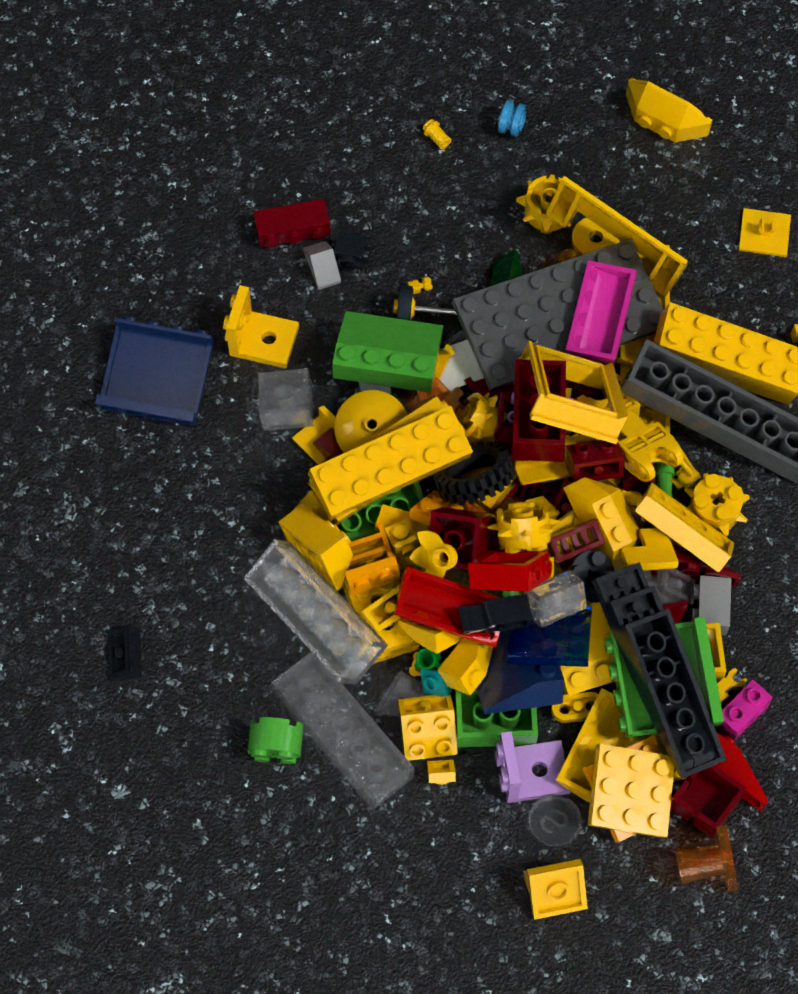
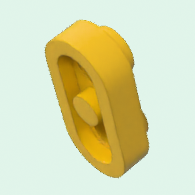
M584 692L570 696L563 695V704L552 705V716L560 723L585 721L590 712L586 709V706L589 704L593 705L598 694L595 692ZM565 707L569 710V713L562 714L560 709Z

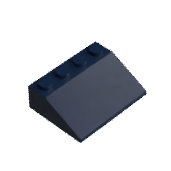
M531 612L533 619L528 628L500 632L497 646L492 651L487 674L476 688L484 714L563 704L564 678L538 612Z

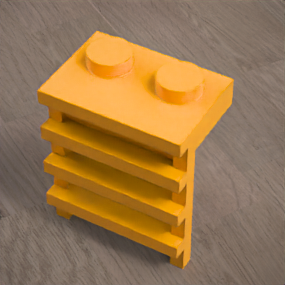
M382 522L377 523L380 533L352 541L349 544L351 551L382 541L384 543L382 547L354 555L349 567L388 555V558L345 571V577L352 596L401 580L395 555L392 553Z

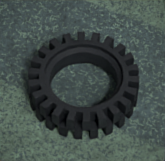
M479 441L476 446H473V443H469L473 450L470 458L432 475L440 498H443L445 502L449 501L450 504H455L458 501L459 505H464L467 500L469 504H474L475 499L479 498L480 502L486 500L485 496L489 495L492 498L496 496L495 491L502 492L505 490L504 486H509L511 484L510 480H513L515 477V469L505 445L501 446L499 442L493 444V441H487L485 445L483 441ZM479 467H491L474 477L456 479L469 470Z

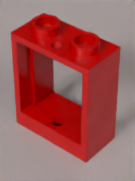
M490 549L468 563L470 589L530 592L551 577L552 562L549 560V552L520 551L511 554L506 553L505 550Z

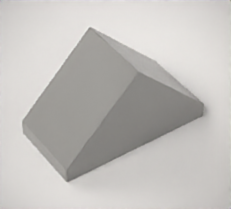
M326 241L303 248L318 290L341 283L333 248Z

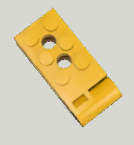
M382 541L352 551L353 556L382 547L384 543ZM388 555L350 566L348 569L351 570L388 558ZM345 577L342 586L370 665L419 650V643L413 640L399 626L398 621L388 626L392 629L376 633L361 613L365 608L400 585L399 581L352 596Z

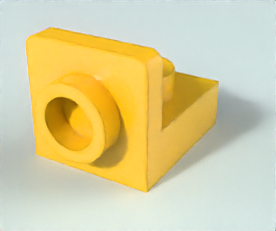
M408 518L384 528L397 558L401 556L409 557L415 549L421 546Z

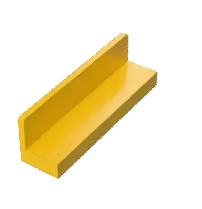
M586 435L565 437L564 462L513 460V466L520 484L527 485L570 477L566 467V445L598 441L600 439Z

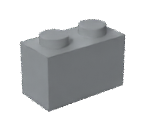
M700 575L698 584H693L692 600L697 601L696 608H692L691 621L694 618L705 617L706 623H720L721 635H727L730 627L731 578Z

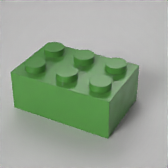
M476 689L471 695L455 690L457 747L496 746V742H500L501 733L512 731L514 746L537 744L538 725L536 707L484 714Z

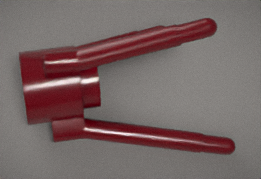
M502 391L500 393L497 424L494 435H496L494 444L499 442L501 446L505 445L510 452L513 445V427L507 424V419L505 425L502 426L505 405V392Z

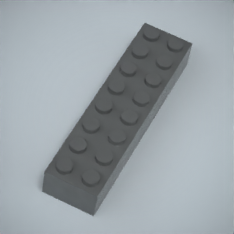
M648 339L644 341L637 350L620 387L623 394L792 482L798 483V418Z

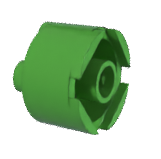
M260 717L259 723H257L253 718L250 720L247 752L257 762H270V758H279L280 763L296 764V759L301 757L304 725L301 722H297L296 726L289 725V719Z

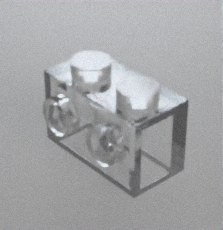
M570 570L547 579L530 592H525L528 596L532 620L540 627L551 625L555 621L574 615L587 608L584 581Z

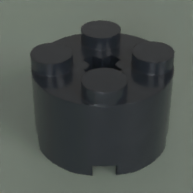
M584 551L572 558L557 563L556 567L558 569L557 575H554V583L558 593L566 600L576 603H597L600 601L591 580L614 572V568L609 558L603 552Z

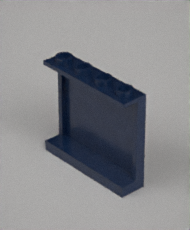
M123 316L122 319L114 318L116 329L101 394L96 396V406L101 410L196 427L214 346V340L209 335V332L198 329L194 332L185 331V328L177 325H171L170 328L162 327L160 323L155 321L141 323L137 322L135 318Z

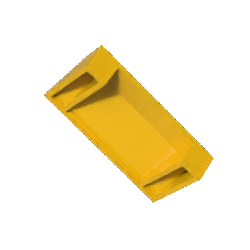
M564 176L545 215L566 228L576 213L580 212L620 241L632 239L637 252L656 265L649 279L654 290L666 297L685 270L688 260Z

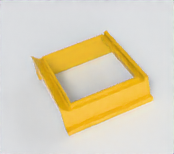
M528 340L521 357L519 356L518 359L531 361L538 391V397L530 412V419L617 444L618 436L628 418V413L613 362L603 366L601 363L537 344L534 346L532 341ZM542 360L566 361V380L600 390L604 385L610 410L550 393Z

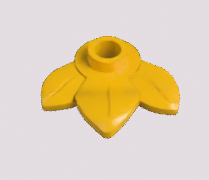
M429 530L419 531L417 536L421 546L412 552L409 557L410 560L418 566L425 568L426 573L444 578L446 571L457 564L458 555L456 550L451 545L445 544L437 533ZM443 553L447 554L448 560L444 558Z

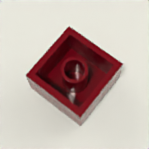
M447 507L431 511L429 531L437 533L445 544L451 545L456 550L458 561L454 566L455 568L469 570L468 563L488 551L490 529H487V526L491 525L492 514ZM443 553L444 558L448 560L447 554Z

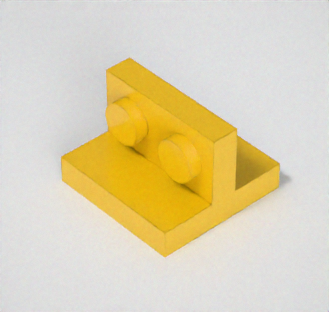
M581 859L523 871L524 880L530 894L534 920L588 909L584 869Z

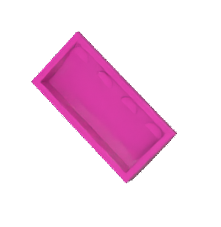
M588 260L566 346L567 353L603 365L613 362L615 367L636 282L637 270Z

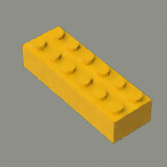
M672 302L660 314L654 338L655 344L746 391L789 405L797 397V346Z
M450 405L309 469L308 476L331 521L470 458L473 450Z

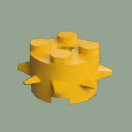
M552 174L549 178L542 176L534 181L528 180L527 194L516 199L517 203L525 207L523 221H528L536 229L546 234L563 228V226L545 215L562 180L560 177L557 180L555 175Z
M473 393L467 398L470 402L463 410L458 408L455 413L458 421L465 429V436L468 442L473 443V446H476L479 441H483L484 445L487 441H493L494 444L496 437L494 431L498 416L497 395L489 398L490 393H487L485 396ZM506 412L503 413L502 424L505 422L507 418Z
M706 473L703 474V479L695 486V489L685 487L684 491L691 497L690 505L686 508L727 537L729 535V530L737 521L745 523L748 521L740 511L742 505L750 497L747 494H743L742 488L733 481V477L727 478L717 474L709 475Z
M516 502L508 504L507 510L497 509L495 518L497 523L487 526V529L498 531V543L505 547L506 553H518L521 549L543 551L547 549V543L551 540L553 529L550 526L560 523V520L550 519L549 507L545 504L542 505V508L535 507L534 502Z

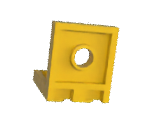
M239 285L237 294L233 293L231 298V313L225 316L223 329L226 330L225 341H228L229 356L286 369L299 330V322L253 312L249 287ZM266 336H273L276 339L272 344H265L262 340Z

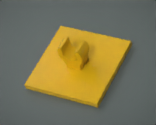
M744 208L739 251L787 257L791 215Z

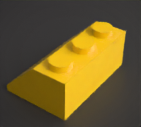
M301 504L278 521L294 556L338 591L343 585L345 571H348L353 557L349 547L351 541L345 532H338L329 520L324 521L315 509L310 510Z

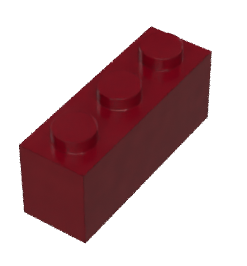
M325 199L253 211L260 248H273L280 244H295L302 240L322 239L325 236H330V221Z

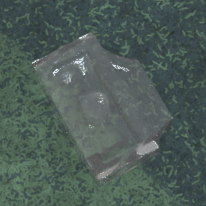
M674 568L656 570V591L662 605L687 600L688 604H693L694 578Z

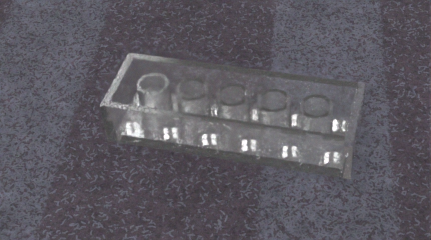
M274 539L244 577L245 581L340 683L356 685L388 646L290 542Z
M311 651L272 681V689L276 697L292 716L304 725L303 729L372 810L414 778V767L314 651Z

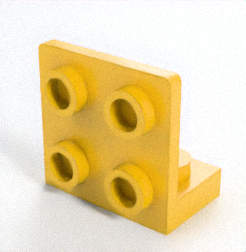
M451 693L445 697L430 695L398 699L406 761L457 755L455 713Z

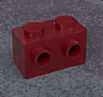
M598 440L566 445V467L573 482L584 477L599 481L624 476L625 457L618 442L614 444Z

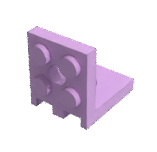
M512 731L501 733L500 742H496L495 760L497 767L501 766V776H499L501 792H506L507 803L570 794L571 791L556 782L565 763L561 740L514 747ZM535 765H542L546 768L547 774L543 777H537L533 774L532 768Z

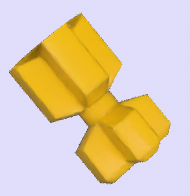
M430 277L422 278L421 283L418 280L407 282V285L413 286V294L421 293V288H424L425 291L433 289Z

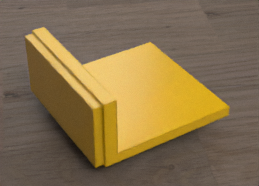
M324 405L319 407V416L292 437L318 465L323 463L326 458L313 445V442L331 427L334 429L336 418Z

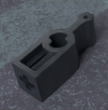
M527 594L491 599L478 605L460 606L457 609L463 635L481 631L495 633L528 628L533 619Z

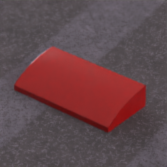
M407 566L400 581L394 615L496 648L500 632L488 633L481 631L463 635L457 609L460 606L478 605L484 601L501 597L477 589H470L468 586Z

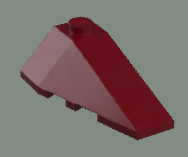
M674 544L672 546L679 561L678 568L643 571L645 576L692 582H698L700 575L731 578V586L735 587L738 586L741 580V574L726 567H723L718 573L691 552Z

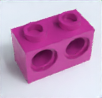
M752 680L722 710L724 722L720 726L715 727L735 741L768 708L773 697L757 682Z

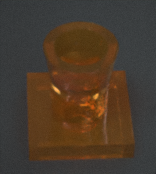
M727 825L716 826L719 845L694 848L675 847L682 885L713 876L725 875L728 892L739 891Z

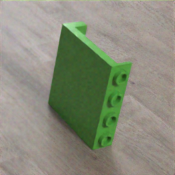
M705 617L694 618L691 622L675 624L713 725L720 726L724 722ZM610 630L607 638H604L606 654L611 655L612 664H609V675L611 680H615L617 689L613 690L615 706H620L621 716H618L619 731L624 732L625 739L657 735L658 733Z

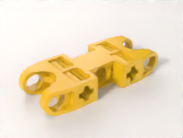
M604 385L602 393L605 399L595 400L585 395L575 398L576 401L610 410ZM622 393L628 413V418L618 436V444L625 457L624 467L639 480L648 482L655 478V470L651 463L662 462L672 467L681 465L683 463L682 451L673 436L659 422L647 426L639 418L641 404Z

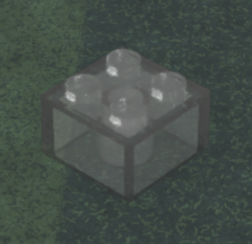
M308 368L258 373L259 417L264 431L314 426L313 390Z

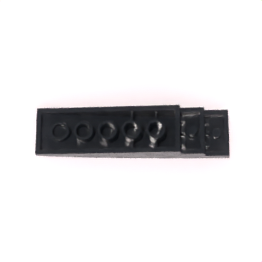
M640 562L591 580L631 678L680 779L726 761V756L669 609H663L655 586L649 587Z

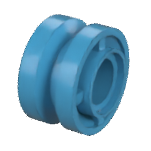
M507 100L500 112L498 132L505 134L507 130H510L511 136L517 137L525 123L526 105L520 103L517 107H514V101Z

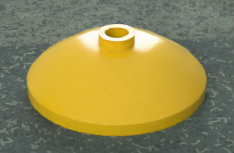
M378 390L361 391L349 397L339 408L334 423L336 441L343 453H346L361 446L408 414L404 406L394 396ZM375 421L377 426L374 429H370L367 423Z

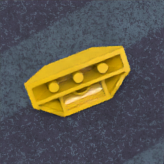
M634 78L628 80L626 96L634 121L641 127L648 128L658 133L662 138L669 139L675 143L708 136L712 119L704 116L690 102L649 81L636 80Z
M586 477L563 487L580 524L592 519H596L605 544L592 550L603 552L611 561L614 571L625 568L620 556L621 548L638 547L640 543V529L620 488ZM590 528L585 529L589 541H594Z

